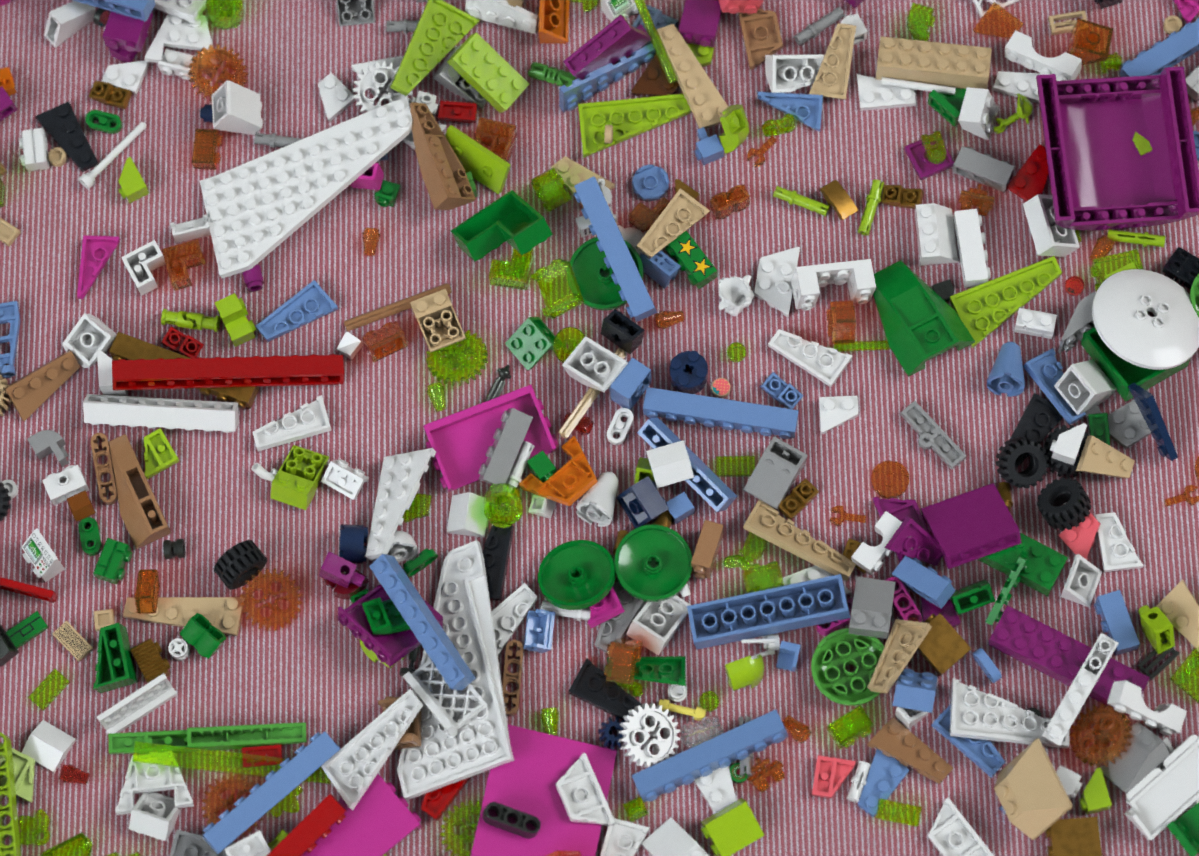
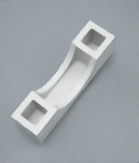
M1016 30L1005 46V58L1009 61L1017 62L1024 65L1027 69L1040 72L1042 75L1056 74L1057 81L1075 80L1081 71L1082 59L1066 52L1053 58L1043 57L1033 49L1032 37Z
M1126 680L1114 681L1107 703L1113 706L1114 710L1128 713L1130 718L1142 720L1146 726L1158 728L1160 733L1168 736L1181 732L1187 712L1172 703L1159 704L1155 710H1150L1143 701L1141 688Z

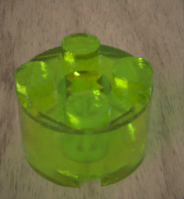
M206 0L208 17L213 26L220 29H231L240 25L244 17L243 0Z
M554 168L531 179L532 187L537 197L543 202L542 205L548 213L572 199L568 190H565L563 187L565 184L560 174H557Z
M507 483L491 485L484 496V514L490 523L496 527L507 528L520 520L523 513V503L519 489Z
M776 561L762 566L758 563L748 566L749 570L742 574L746 594L784 586L781 567Z

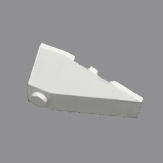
M825 54L765 55V74L771 93L793 92L796 89L814 83Z

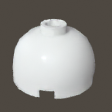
M395 531V539L387 555L394 556L398 563L405 560L406 562L411 559L414 560L418 554L415 540L407 532Z

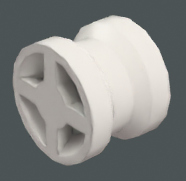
M181 638L172 640L168 646L171 656L177 661L185 660L190 654L189 646Z

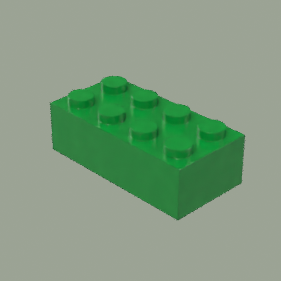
M1020 533L1021 544L978 559L982 563L1009 576L1021 551L1029 553L1027 559L1030 562L1025 571L1021 569L1018 575L1021 577L1019 582L1048 597L1068 557Z

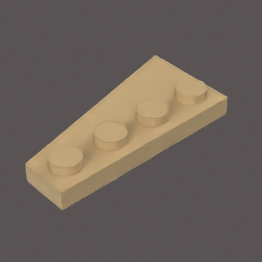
M837 24L809 94L846 100L856 25Z
M680 188L635 248L651 259L706 216L710 210Z
M895 620L868 685V689L871 692L888 694L932 628L929 623Z

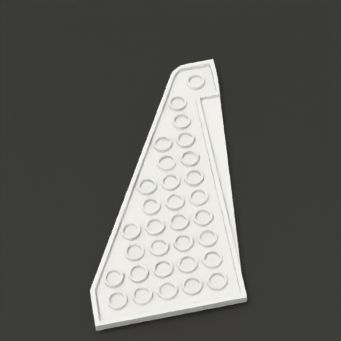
M408 98L390 102L221 174L200 180L221 278L252 269L408 136L412 131L413 124Z
M478 540L451 550L445 557L433 608L443 616V630L476 678L470 684L488 706L457 730L458 734L452 738L422 702L421 746L402 749L397 768L405 800H410L514 761L509 740L485 562ZM425 650L423 651L420 666L430 659ZM423 672L418 676L419 679L429 680L430 672ZM434 672L433 681H442L443 677L440 672ZM432 685L431 693L440 694L441 685ZM445 685L444 694H453L454 689H450L448 685ZM465 687L462 691L458 690L457 695H467L468 687ZM443 698L442 707H451L452 699ZM456 699L455 708H464L466 699ZM470 699L468 708H476L481 703L478 700ZM454 712L453 720L457 723L463 718L464 712Z

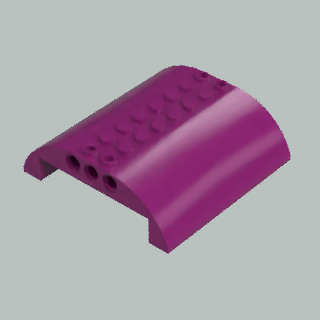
M1184 66L1165 67L1160 75L1065 81H1056V74L1036 76L1053 208L1057 225L1072 230L1139 228L1168 224L1199 215V169ZM1135 132L1150 142L1152 151L1140 156L1133 142Z

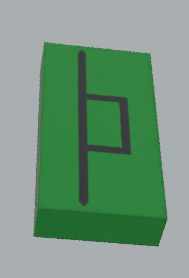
M36 611L6 633L18 649L49 627L39 612Z

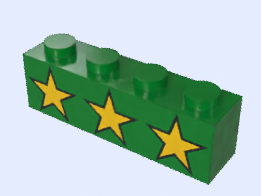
M687 231L666 246L667 254L676 259V263L681 266L680 270L686 272L688 275L687 279L692 286L696 285L698 289H701L717 278V269Z

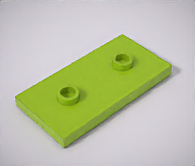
M449 126L445 137L464 167L465 172L471 171L474 179L499 195L503 190L511 164L454 126Z

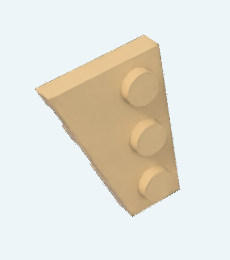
M566 156L551 166V171L572 194L577 192L574 185L594 176L596 180L598 178L604 179V186L610 190L615 188L614 183Z
M1091 435L1087 436L1076 471L1126 479L1130 478L1135 460Z

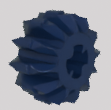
M609 717L607 718L609 724L601 723L604 729L598 730V733L602 735L599 737L600 742L605 741V748L611 744V750H615V745H618V748L621 750V743L624 744V742L618 740L623 738V735L619 734L618 731L624 728L619 723V717H615V722H612V719ZM613 730L618 733L617 737L612 734Z

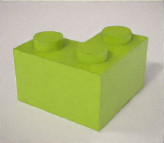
M234 293L214 302L235 347L256 338L253 332L256 331L252 320L248 321L246 318L248 311L242 298L238 299Z

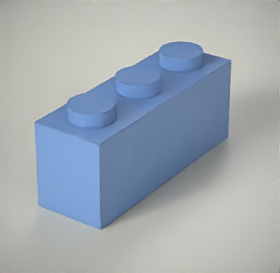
M905 555L892 572V575L900 579L906 588L942 609L955 592L951 585L952 581L945 575L942 577L937 575L938 573L930 566L927 568L922 566V562L917 558L911 559Z
M1117 590L1097 596L1094 608L1097 615L1100 614L1102 618V630L1104 633L1107 632L1108 637L1118 642L1114 650L1115 656L1137 650L1140 643L1121 591Z

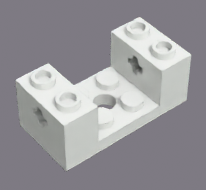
M871 259L796 267L791 280L796 309L806 311L815 307L820 295L819 287H825L827 284L843 285L848 282L851 303H867L871 300L876 289Z

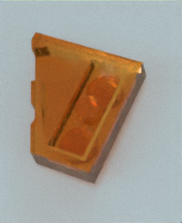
M994 2L975 26L973 32L1010 39L1015 30L1020 31L1024 23Z

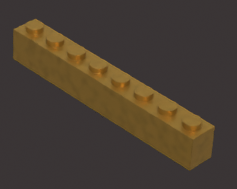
M121 332L117 333L109 350L113 360L190 359ZM259 387L195 388L206 396L210 394L217 396L216 398L222 402H227V400L236 402L238 407L242 409L245 407L251 409L259 391Z

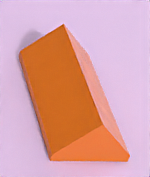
M540 0V43H568L569 0Z

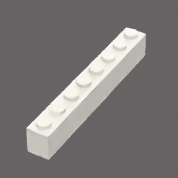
M87 394L83 401L84 423L92 425L164 427L170 430L181 428L188 431L198 429L206 432L215 430L230 433L235 432L239 424L238 403L97 394Z

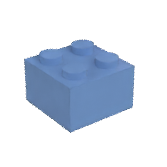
M632 357L610 385L611 400L621 407L631 410L646 391V388L652 383L651 369Z
M905 668L896 681L893 706L932 713L938 676H934L930 672L918 673L912 669Z

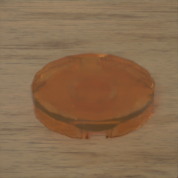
M883 461L873 469L871 485L879 496L887 499L897 498L908 488L909 473L906 467L897 461Z

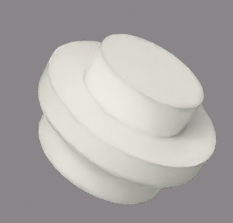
M671 684L668 688V696L674 702H681L687 696L686 686Z

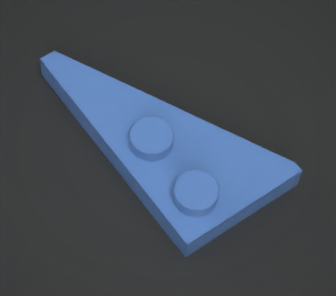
M758 92L759 100L821 132L823 95Z

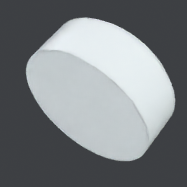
M12 480L2 481L4 488L9 491L8 496H11V499H13L18 493L17 485Z

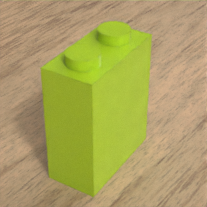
M743 798L701 821L703 825L701 831L706 839L710 838L713 844L710 847L715 856H730L765 836L747 801Z

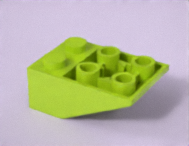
M293 445L272 481L270 498L307 510L315 495L329 456Z

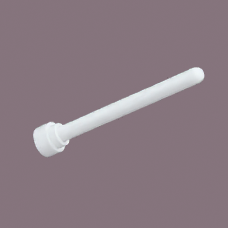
M141 122L90 173L82 174L78 178L79 182L89 190L94 185L95 178L146 128V123Z

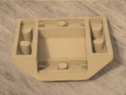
M1035 739L998 774L994 790L1010 823L1032 840L1039 837L1073 807L1040 739Z

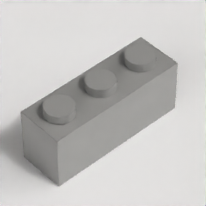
M962 146L953 165L952 172L1005 193L1015 166H1012L1007 161L994 159L990 154H981L974 148Z

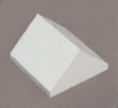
M471 492L452 495L447 533L485 538L490 500Z
M1076 554L1061 597L1090 607L1102 571L1081 555Z

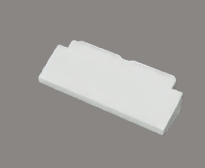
M1190 735L1163 761L1164 767L1161 769L1156 767L1126 794L1127 800L1125 801L1131 808L1124 814L1150 841L1199 798V736Z

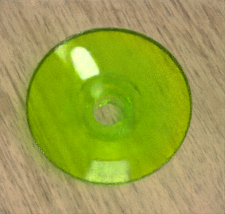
M575 327L561 329L555 336L553 344L556 357L564 363L584 339L585 335Z

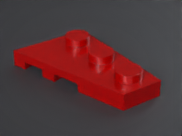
M1041 144L1037 146L1007 185L1008 190L1025 201H1028L1037 194L1043 193L1049 175L1046 148Z

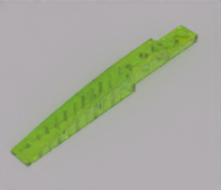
M135 741L132 762L265 778L271 771L275 773L279 771L281 767L278 764L286 759ZM243 759H246L247 763H251V767L243 768ZM266 761L267 764L269 762H277V765L254 767V762ZM321 767L303 781L331 784L330 779Z

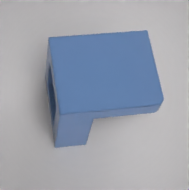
M685 492L667 502L668 511L673 517L674 524L695 513V507Z
M781 641L776 667L795 672L801 645Z

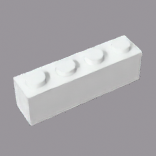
M977 209L954 211L953 220L964 288L975 287L988 282V279L991 278L990 267H986L988 253L987 250L983 249L985 235L980 230L982 216L978 215Z

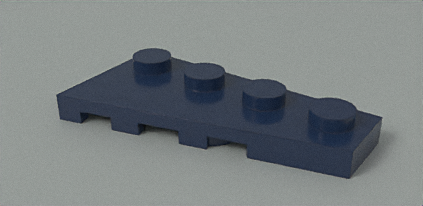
M1136 383L1129 385L1128 388L1151 431L1152 437L1158 445L1157 449L1160 455L1171 461L1178 458L1154 396Z

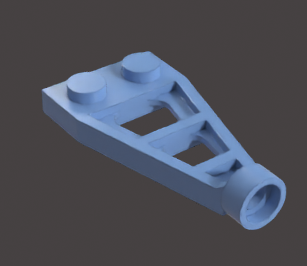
M17 301L0 303V324L10 323L9 334L0 337V343L10 342V352L0 354V374L3 378H10L16 375L14 364L21 321Z

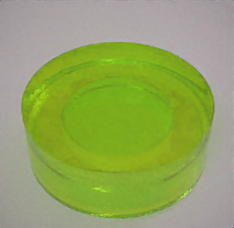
M734 342L728 346L727 356L732 362H741L746 356V348L743 344Z
M712 691L704 692L699 699L700 707L706 709V712L716 710L719 706L718 695Z

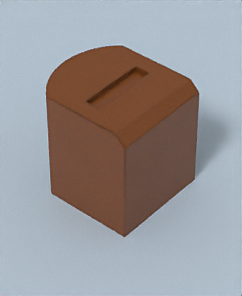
M86 490L67 498V503L76 522L96 513Z

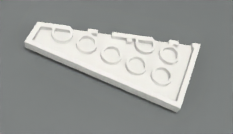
M433 448L384 457L365 555L369 560L377 559L382 554H388L395 539L394 533L398 525L401 526L404 520L402 516L405 510H409L421 485L419 481L423 473H427L429 468L427 464L430 458H434L436 454Z
M411 689L404 693L321 766L348 807L354 810L423 706Z

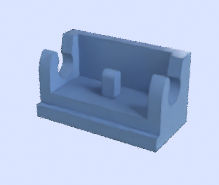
M662 251L651 259L643 253L640 254L644 273L664 289L669 285L671 279L674 280L681 268L678 263Z
M542 609L527 611L523 649L539 653L551 650L555 612Z

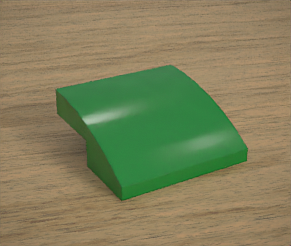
M379 597L362 603L373 634H392L410 629L391 599L382 602Z

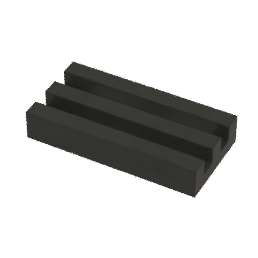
M1165 639L1162 642V645L1167 643L1168 641ZM1174 647L1164 651L1145 669L1143 666L1157 654L1156 650H1153L1137 667L1152 680L1180 654ZM1169 652L1173 654L1152 674L1149 673Z

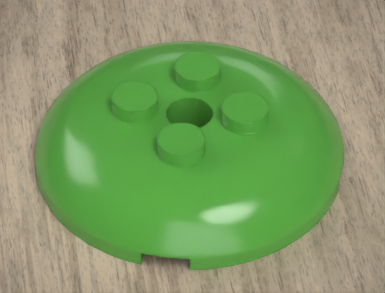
M849 628L830 633L820 641L812 657L811 672L817 688L825 697L841 705L856 706L873 700L880 693L871 692L868 689V685L884 645L876 637L849 634ZM853 665L856 670L853 673L845 670V667Z

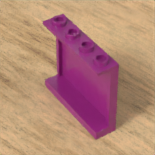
M620 15L563 62L574 77L584 80L585 76L609 63L615 65L619 62V58L624 56L629 58L634 51L643 47L652 38L642 24L635 28L627 22L623 15Z
M994 483L921 508L923 519L936 539L948 569L1021 544L1020 530Z
M379 584L345 610L339 606L338 621L341 625L347 626L355 638H359L368 650H372L382 663L385 662L391 667L421 644L411 629L392 634H373L362 603L379 597L382 602L390 599L382 585ZM424 600L443 628V616Z

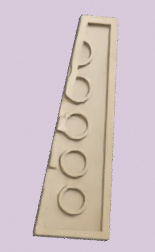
M671 24L657 29L655 33L699 129L702 127L706 129L721 124L720 117L723 116L722 112L728 108V105L675 25Z
M758 500L743 529L833 575L841 574L842 579L848 581L856 566L854 562L835 549L830 548L823 541L815 540L805 529L803 531L794 526L795 522L790 519L785 520L778 515L779 512Z
M127 597L123 617L184 628L190 618L199 613L223 634L238 636L245 598Z

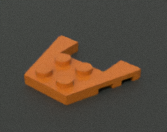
M575 436L571 437L561 446L563 451L572 458L544 483L530 473L519 483L520 488L570 507L595 485L598 480Z

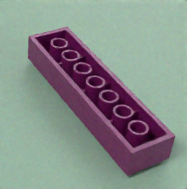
M1008 605L988 643L989 646L1069 687L1092 650L1091 647ZM1110 658L1091 690L1089 697L1111 707L1107 703L1114 681L1126 680L1140 687L1143 693L1150 677ZM1122 713L1128 717L1130 716L1128 713Z

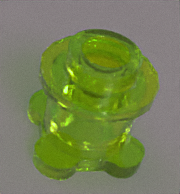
M1102 51L1100 57L1102 73H1106V69H1115L1117 71L1122 65L1121 55L1118 56L1117 52L1106 55L1105 51Z

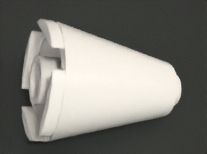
M612 472L601 473L597 478L598 482L577 503V515L589 524L596 522L599 523V527H606L613 520L619 480Z

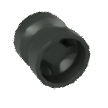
M177 539L173 542L171 540L163 541L165 560L172 559L173 557L185 558L184 539Z

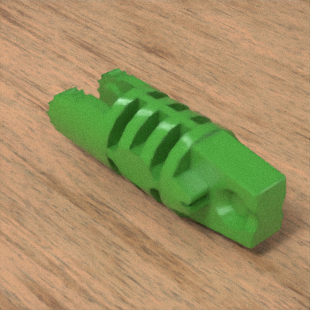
M532 62V69L528 71L530 78L540 81L546 80L547 83H556L557 86L565 85L569 87L572 81L576 79L569 72L562 69L559 71V68L552 66L549 68L548 65Z

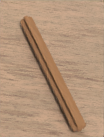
M449 283L345 320V328L347 331L405 311L411 308L410 302L446 289L447 293L451 294V287Z

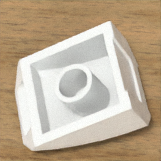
M84 313L62 345L66 352L68 350L72 351L80 366L90 368L98 361L97 351L101 350L105 353L113 344L117 334L99 318L92 314Z

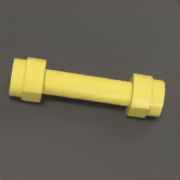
M660 699L659 705H662V711L668 709L671 712L693 716L694 720L704 721L706 709L701 707L693 709L671 704L670 700Z

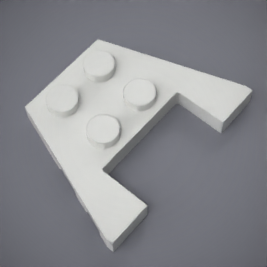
M168 14L145 55V62L158 63L162 61L164 47L202 51L200 68L217 70V62L206 16L200 15L193 23Z
M172 751L132 755L125 777V784L120 793V800L115 809L116 815L131 814V810L134 807V794L173 789L176 808L194 807Z

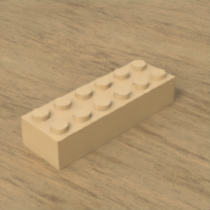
M880 36L876 79L882 80V77L962 89H967V87L987 89L992 48Z

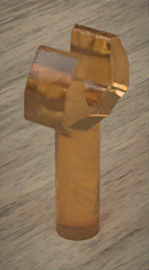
M771 136L759 149L751 148L748 151L747 161L751 160L753 156H757L758 159L755 161L754 167L763 165L765 163L764 154L777 140Z
M1194 485L1185 486L1183 494L1164 499L1165 506L1168 507L1184 501L1188 502L1190 506L1196 505L1199 502V496L1191 497L1189 493L1195 492L1198 487Z
M840 505L831 508V512L840 514L839 518L830 517V522L835 526H841L844 521L866 522V515L846 513L843 506Z

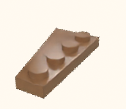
M68 350L5 387L4 389L22 421H25L80 366L72 351Z
M894 717L867 744L871 748L875 747L882 751V754L888 757L892 756L901 761L900 763L904 766L916 769L918 773L938 784H941L953 770L951 765Z

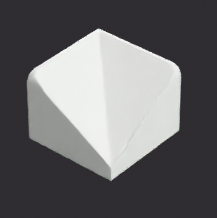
M347 331L336 350L352 360L363 344L360 339Z

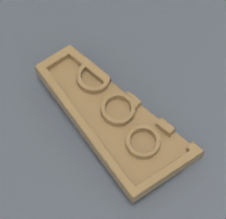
M1181 580L1156 607H1159L1172 625L1199 651V605L1193 594L1189 591L1185 581Z

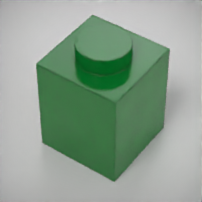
M543 450L527 461L531 472L543 483L556 473L555 466Z

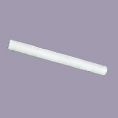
M882 77L881 85L929 92L935 90L938 93L955 95L956 90L954 87Z

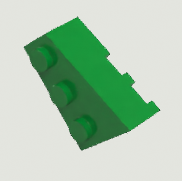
M120 623L100 628L97 651L99 655L95 668L96 680L93 685V689L99 693L137 683L127 628Z

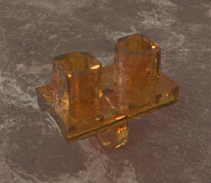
M978 184L977 189L970 187L969 191L961 190L959 199L960 210H969L972 205L978 206V214L987 216L990 209L993 208L995 197L987 196L988 191L981 190L982 184Z
M757 757L754 759L756 765L751 770L754 773L758 770L760 771L747 780L762 793L770 787L765 779L771 775L775 782L785 778L782 769L783 764L778 760L769 764L770 760L768 757L762 761Z

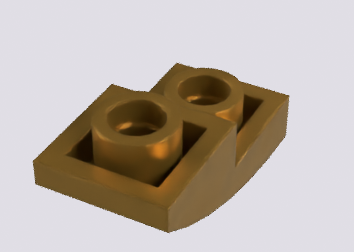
M96 80L89 94V98L121 109L127 108L132 96L130 90L113 87L111 83Z
M836 179L820 188L828 205L832 204L840 220L858 211L848 193Z
M884 185L881 203L915 209L916 205L922 204L924 192L922 189L903 188L902 185Z
M805 478L780 503L777 509L788 519L792 520L819 493V490Z

